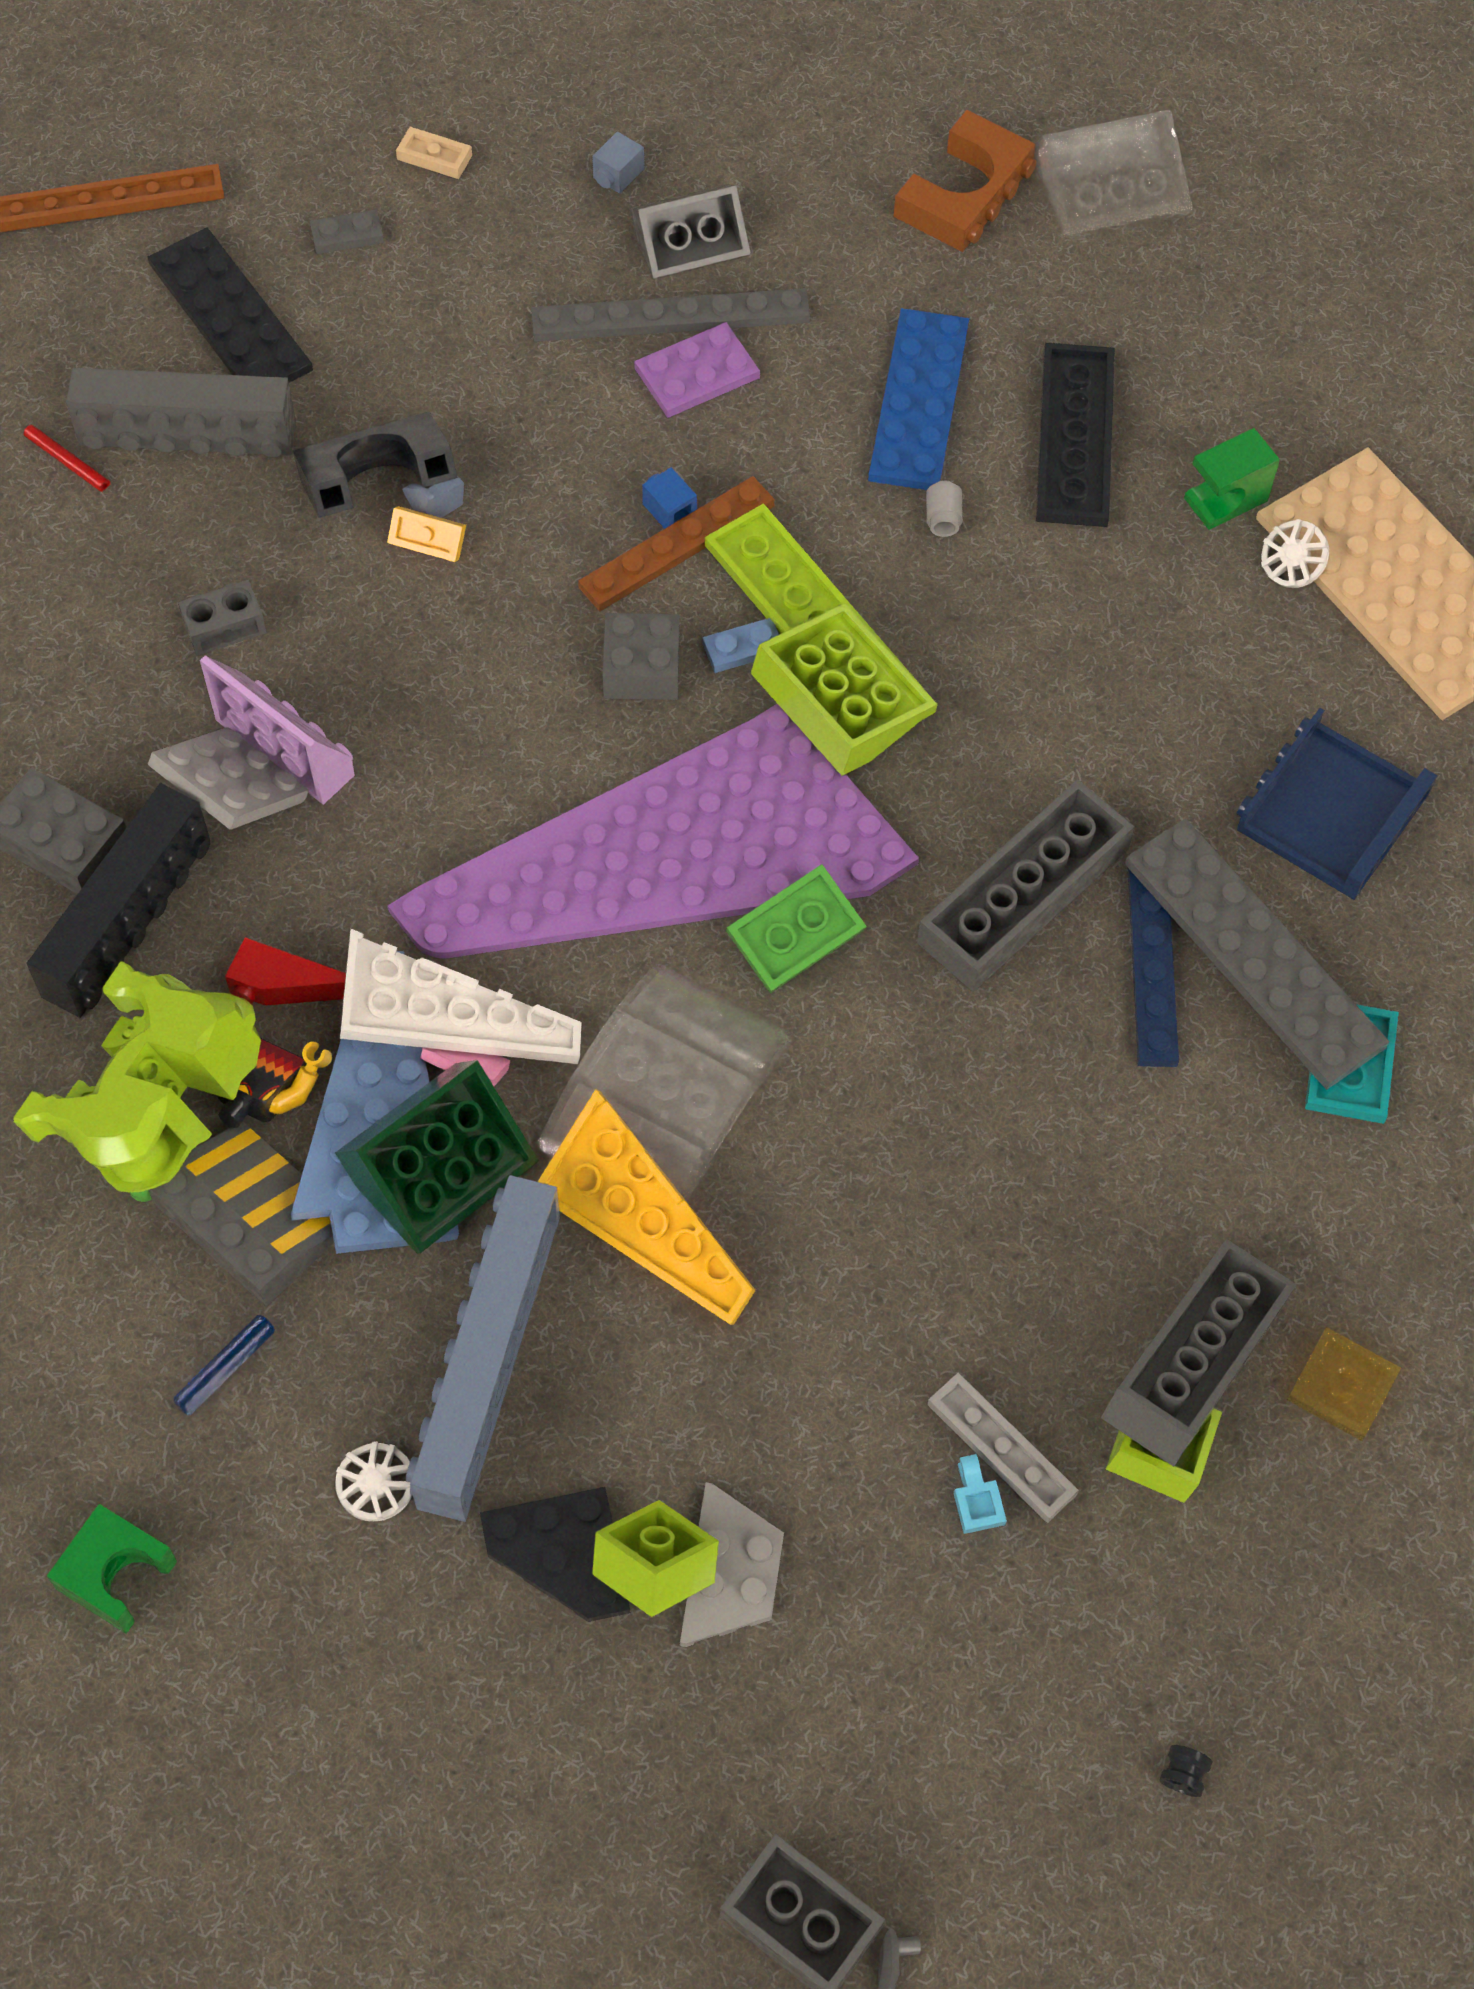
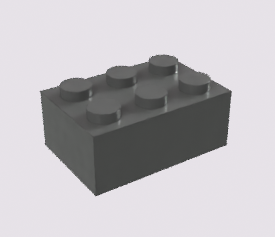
M33 768L28 770L0 804V850L77 894L126 829L122 818Z
M777 1834L773 1836L720 1908V1918L809 1989H839L880 1933L886 1920Z

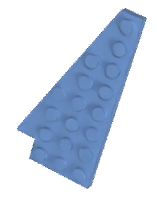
M341 1039L291 1212V1220L330 1216L336 1254L409 1246L355 1186L335 1152L429 1083L426 1062L420 1059L423 1047ZM458 1225L434 1243L456 1240L459 1236Z

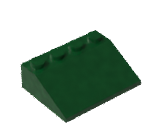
M478 1060L455 1063L335 1152L359 1191L417 1254L422 1253L495 1196L499 1187L505 1188L509 1175L519 1177L539 1161Z

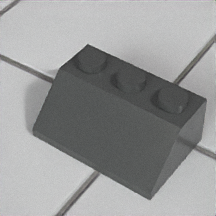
M725 184L630 208L636 239L653 279L751 254L736 185Z

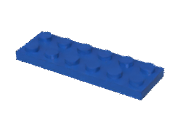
M901 308L868 481L927 490L931 485L941 481L969 318Z

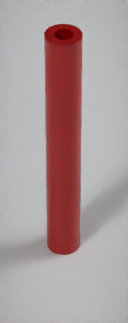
M29 425L25 428L24 436L97 490L103 492L110 486V481L34 425Z

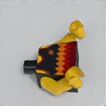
M260 1038L261 1044L257 1065L241 1081L236 1098L230 1100L218 1096V1099L225 1104L218 1114L219 1118L226 1125L238 1128L247 1115L263 1123L270 1122L277 1114H283L303 1105L319 1076L316 1072L317 1069L324 1068L331 1063V1052L324 1049L320 1058L315 1061L314 1054L319 1048V1043L313 1041L307 1043L302 1052L303 1057H300Z

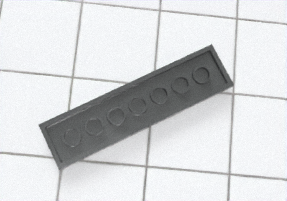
M1186 818L1126 857L1125 865L1326 1090L1387 1048L1390 1041Z

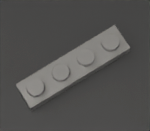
M959 1373L954 1375L928 1399L927 1405L1047 1523L1077 1496L1079 1490Z

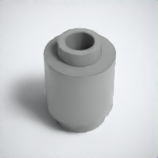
M939 481L931 485L926 491L927 524L933 534L941 537L952 536L958 532L959 526L963 522L962 490L958 485L950 481Z

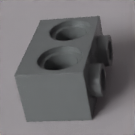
M249 580L231 583L221 589L205 594L193 595L187 600L178 602L182 620L196 656L267 633L261 609Z

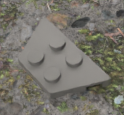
M707 1482L705 1483L699 1527L719 1541L715 1583L687 1598L680 1646L683 1647L694 1645V1642L716 1635L722 1636L735 1632L741 1627L754 1626L772 1619L784 1532L714 1484Z

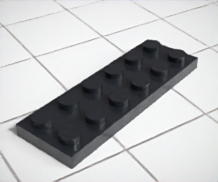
M208 227L147 256L149 265L232 375L288 378L290 383L313 371L312 362Z
M1045 342L1036 522L1108 527L1115 348Z

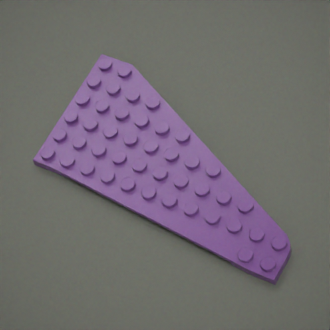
M776 704L755 718L418 886L389 904L388 910L421 952L435 958H453L748 914L821 864H823L847 899L871 896L917 866L919 857L846 774L841 776L784 710Z

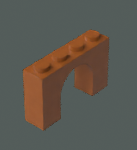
M966 110L949 130L947 153L981 170L987 176L989 182L978 190L958 193L945 190L913 173L895 195L894 217L963 252L970 243L976 244L983 233L984 225L988 221L993 222L997 218L1005 199L1011 200L1015 196L1022 178L1028 179L1032 175L1036 166V160L1034 159L1036 144Z

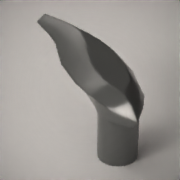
M891 1928L886 1932L879 1955L878 1989H895L900 1975L899 1956L920 1954L921 1944L918 1936L897 1937L896 1932Z

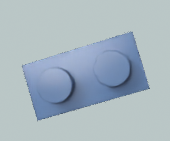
M768 618L703 637L702 644L714 673L754 662L759 644L778 636L779 633L773 621Z

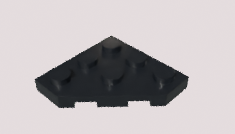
M605 1487L480 1512L487 1555L490 1559L501 1566H505L522 1577L524 1581L550 1598L556 1599L588 1622L631 1613L629 1601L592 1574L595 1534L597 1531L613 1523Z

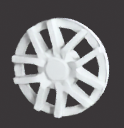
M1300 519L1285 522L1278 527L1275 526L1274 530L1263 540L1264 545L1261 554V564L1268 577L1275 581V583L1277 582L1279 585H1284L1283 587L1299 588L1315 581L1324 571L1329 559V544L1324 533L1314 524ZM1294 527L1289 538L1283 531ZM1301 528H1308L1303 539H1298ZM1314 533H1316L1321 543H1310ZM1278 535L1285 540L1281 547L1273 543V540ZM1270 547L1278 551L1268 558ZM1322 549L1321 558L1311 557L1310 551ZM1281 560L1282 564L1272 572L1270 565ZM1307 563L1319 564L1315 571L1309 574ZM1301 568L1304 579L1296 581L1295 569ZM1288 570L1289 581L1279 578L1281 574Z
M376 1441L360 1446L345 1455L346 1457L336 1471L335 1488L338 1499L347 1512L361 1520L382 1521L395 1516L406 1507L412 1498V1495H410V1482L392 1480L393 1476L407 1473L410 1460L401 1450L397 1449L395 1445L378 1443ZM377 1451L387 1452L382 1464L376 1463ZM370 1452L368 1463L358 1457ZM394 1456L404 1464L390 1467ZM351 1462L362 1469L359 1474L346 1470ZM343 1477L354 1482L344 1491L342 1488ZM406 1490L402 1499L397 1503L391 1491ZM361 1491L363 1495L353 1505L347 1501L349 1497ZM387 1496L392 1508L381 1512L378 1499ZM372 1500L376 1513H367L360 1509Z

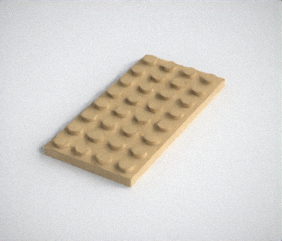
M1369 447L1258 511L1256 519L1269 533L1274 530L1275 526L1278 527L1285 522L1296 519L1310 522L1324 533L1329 544V559L1324 571L1314 582L1441 720L1474 701V558ZM1294 527L1283 532L1290 538ZM1301 528L1298 539H1303L1308 528ZM1314 533L1310 543H1321L1316 533ZM1280 535L1275 538L1281 546L1285 542ZM1322 549L1310 551L1311 557L1321 558ZM1307 563L1309 574H1312L1319 564Z

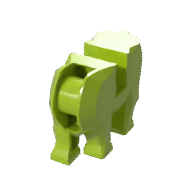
M120 962L103 986V992L120 1011L128 1013L132 1010H144V1014L142 1017L135 1016L133 1020L121 1016L107 1035L101 1046L112 1058L107 1063L96 1086L89 1087L84 1081L78 1080L65 1098L57 1094L46 1097L41 1093L32 1091L14 1116V1122L32 1141L39 1143L47 1135L57 1134L68 1142L73 1143L78 1152L91 1165L95 1166L102 1173L106 1181L117 1191L142 1192L170 1182L180 1170L191 1150L198 1144L208 1140L212 1135L208 1128L180 1099L185 1089L190 1087L234 1100L241 1081L257 1065L261 1039L254 1026L256 1018L253 1005L246 999L229 993L191 990L182 981L169 974L151 976L135 971L125 962Z

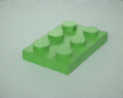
M821 864L728 926L726 932L771 994L863 932L867 926L823 864Z

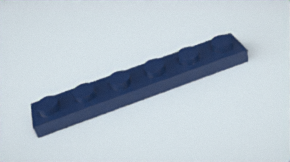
M1128 868L1138 1066L1177 1067L1179 1052L1171 916Z

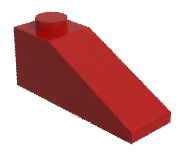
M245 937L225 975L229 992L232 995L246 999L250 1004L257 1002L267 1006L344 999L346 973Z

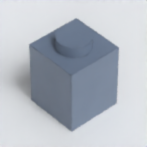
M616 132L592 156L593 178L603 188H611L621 193L644 170V147L623 134Z

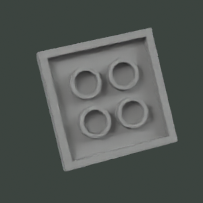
M229 727L151 753L148 762L152 769L185 795L200 802V806L230 830L301 804L309 792L292 774L285 772L272 762L265 753L254 748L238 732Z

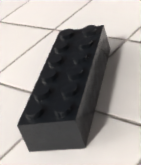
M162 783L157 786L26 964L41 998L79 1018L82 1017L87 1009H93L98 1004L102 995V988L118 964L124 962V958L131 948H137L142 943L146 934V927L153 918H159L164 913L168 903L167 898L175 888L179 889L185 884L189 875V868L194 861L202 859L206 855L210 847V837L200 802Z

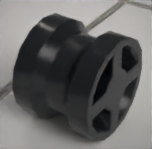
M1171 1745L1168 1752L1170 1763L1168 1768L1162 1771L1159 1781L1164 1786L1185 1795L1201 1797L1204 1790L1202 1783L1203 1775L1210 1771L1213 1761L1207 1755L1192 1748Z

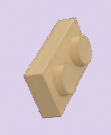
M409 127L396 149L397 160L459 179L472 157V147Z

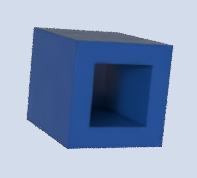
M672 467L661 474H654L646 483L642 484L643 505L664 529L697 510V495Z

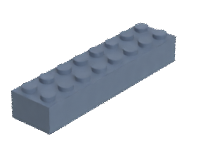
M511 1175L508 1177L505 1189L499 1187L493 1204V1212H497L493 1226L487 1224L481 1241V1249H485L481 1263H474L469 1278V1286L473 1287L469 1301L463 1300L459 1307L457 1325H461L457 1339L451 1338L448 1342L444 1356V1363L448 1364L445 1377H438L435 1382L432 1402L436 1403L432 1417H425L419 1433V1442H423L419 1458L414 1456L411 1458L406 1474V1482H410V1495H413L417 1510L466 1522L560 1219L556 1186Z

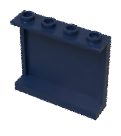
M1319 708L1312 719L1305 717L1294 735L1297 737L1292 745L1286 743L1275 760L1278 763L1273 771L1267 769L1256 785V789L1259 790L1254 797L1248 795L1243 800L1236 815L1241 817L1237 831L1355 900L1430 794L1438 775L1424 768L1418 778L1411 776L1320 723L1325 710Z

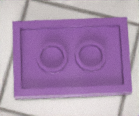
M727 322L634 361L635 370L667 418L760 378V370Z

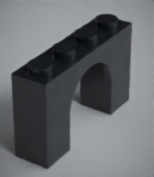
M430 411L293 450L301 483L318 518L354 508L347 483L356 475L372 468L389 465L407 467L414 471L423 487L458 478L450 444Z

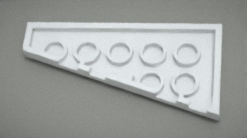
M353 929L350 930L340 1039L578 1064L581 1044L580 1021L538 1004L532 1007L512 999L513 994L501 989L495 992L478 985L479 980L424 958L416 960L397 952V947L385 942L383 945H379L364 939L363 933Z

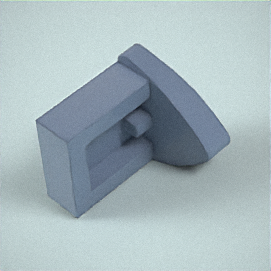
M459 477L434 484L427 489L419 484H410L402 489L413 510L442 518L463 505L464 482Z

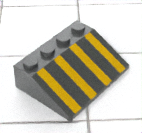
M244 1122L238 1128L230 1127L192 1149L180 1170L170 1182L148 1190L154 1205L265 1307L334 1243L330 1216L291 1220V1212L302 1174Z

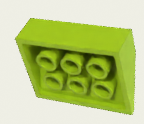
M845 603L759 644L751 670L752 676L841 776L872 761L937 707V703Z

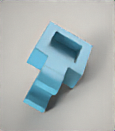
M977 1454L960 1457L958 1468L964 1487L955 1489L953 1494L963 1533L966 1534L1005 1525L1007 1520L996 1480L983 1482Z

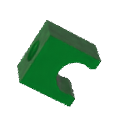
M1252 428L1194 456L1192 464L1205 479V482L1185 492L1184 499L1208 530L1268 502L1280 459L1257 430Z
M98 1504L47 1577L57 1591L127 1634L135 1620L124 1603L110 1595L111 1583L115 1574L124 1566L137 1562L150 1564L160 1573L169 1574L177 1560L170 1547L101 1504Z

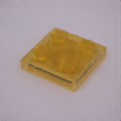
M1326 1327L1287 1400L1363 1441L1401 1367Z

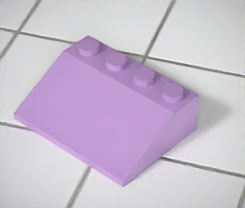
M204 656L200 660L216 721L225 728L229 727L238 732L250 745L265 753L272 762L285 772L292 774L299 783L309 790L308 793L324 805L355 776L352 764L353 757L349 750L340 743H332L315 723L305 722L299 717L291 704L286 701L280 702L274 698L264 683L259 680L254 682L244 673L208 656Z

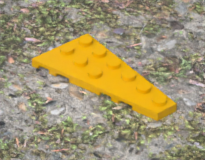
M596 1089L538 1182L557 1187L560 1212L730 1325H734L754 1294V1287L600 1090Z

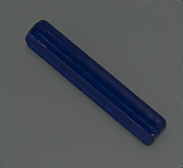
M257 1315L174 1396L173 1401L179 1410L186 1415H192L274 1333L275 1329L272 1323L264 1316Z

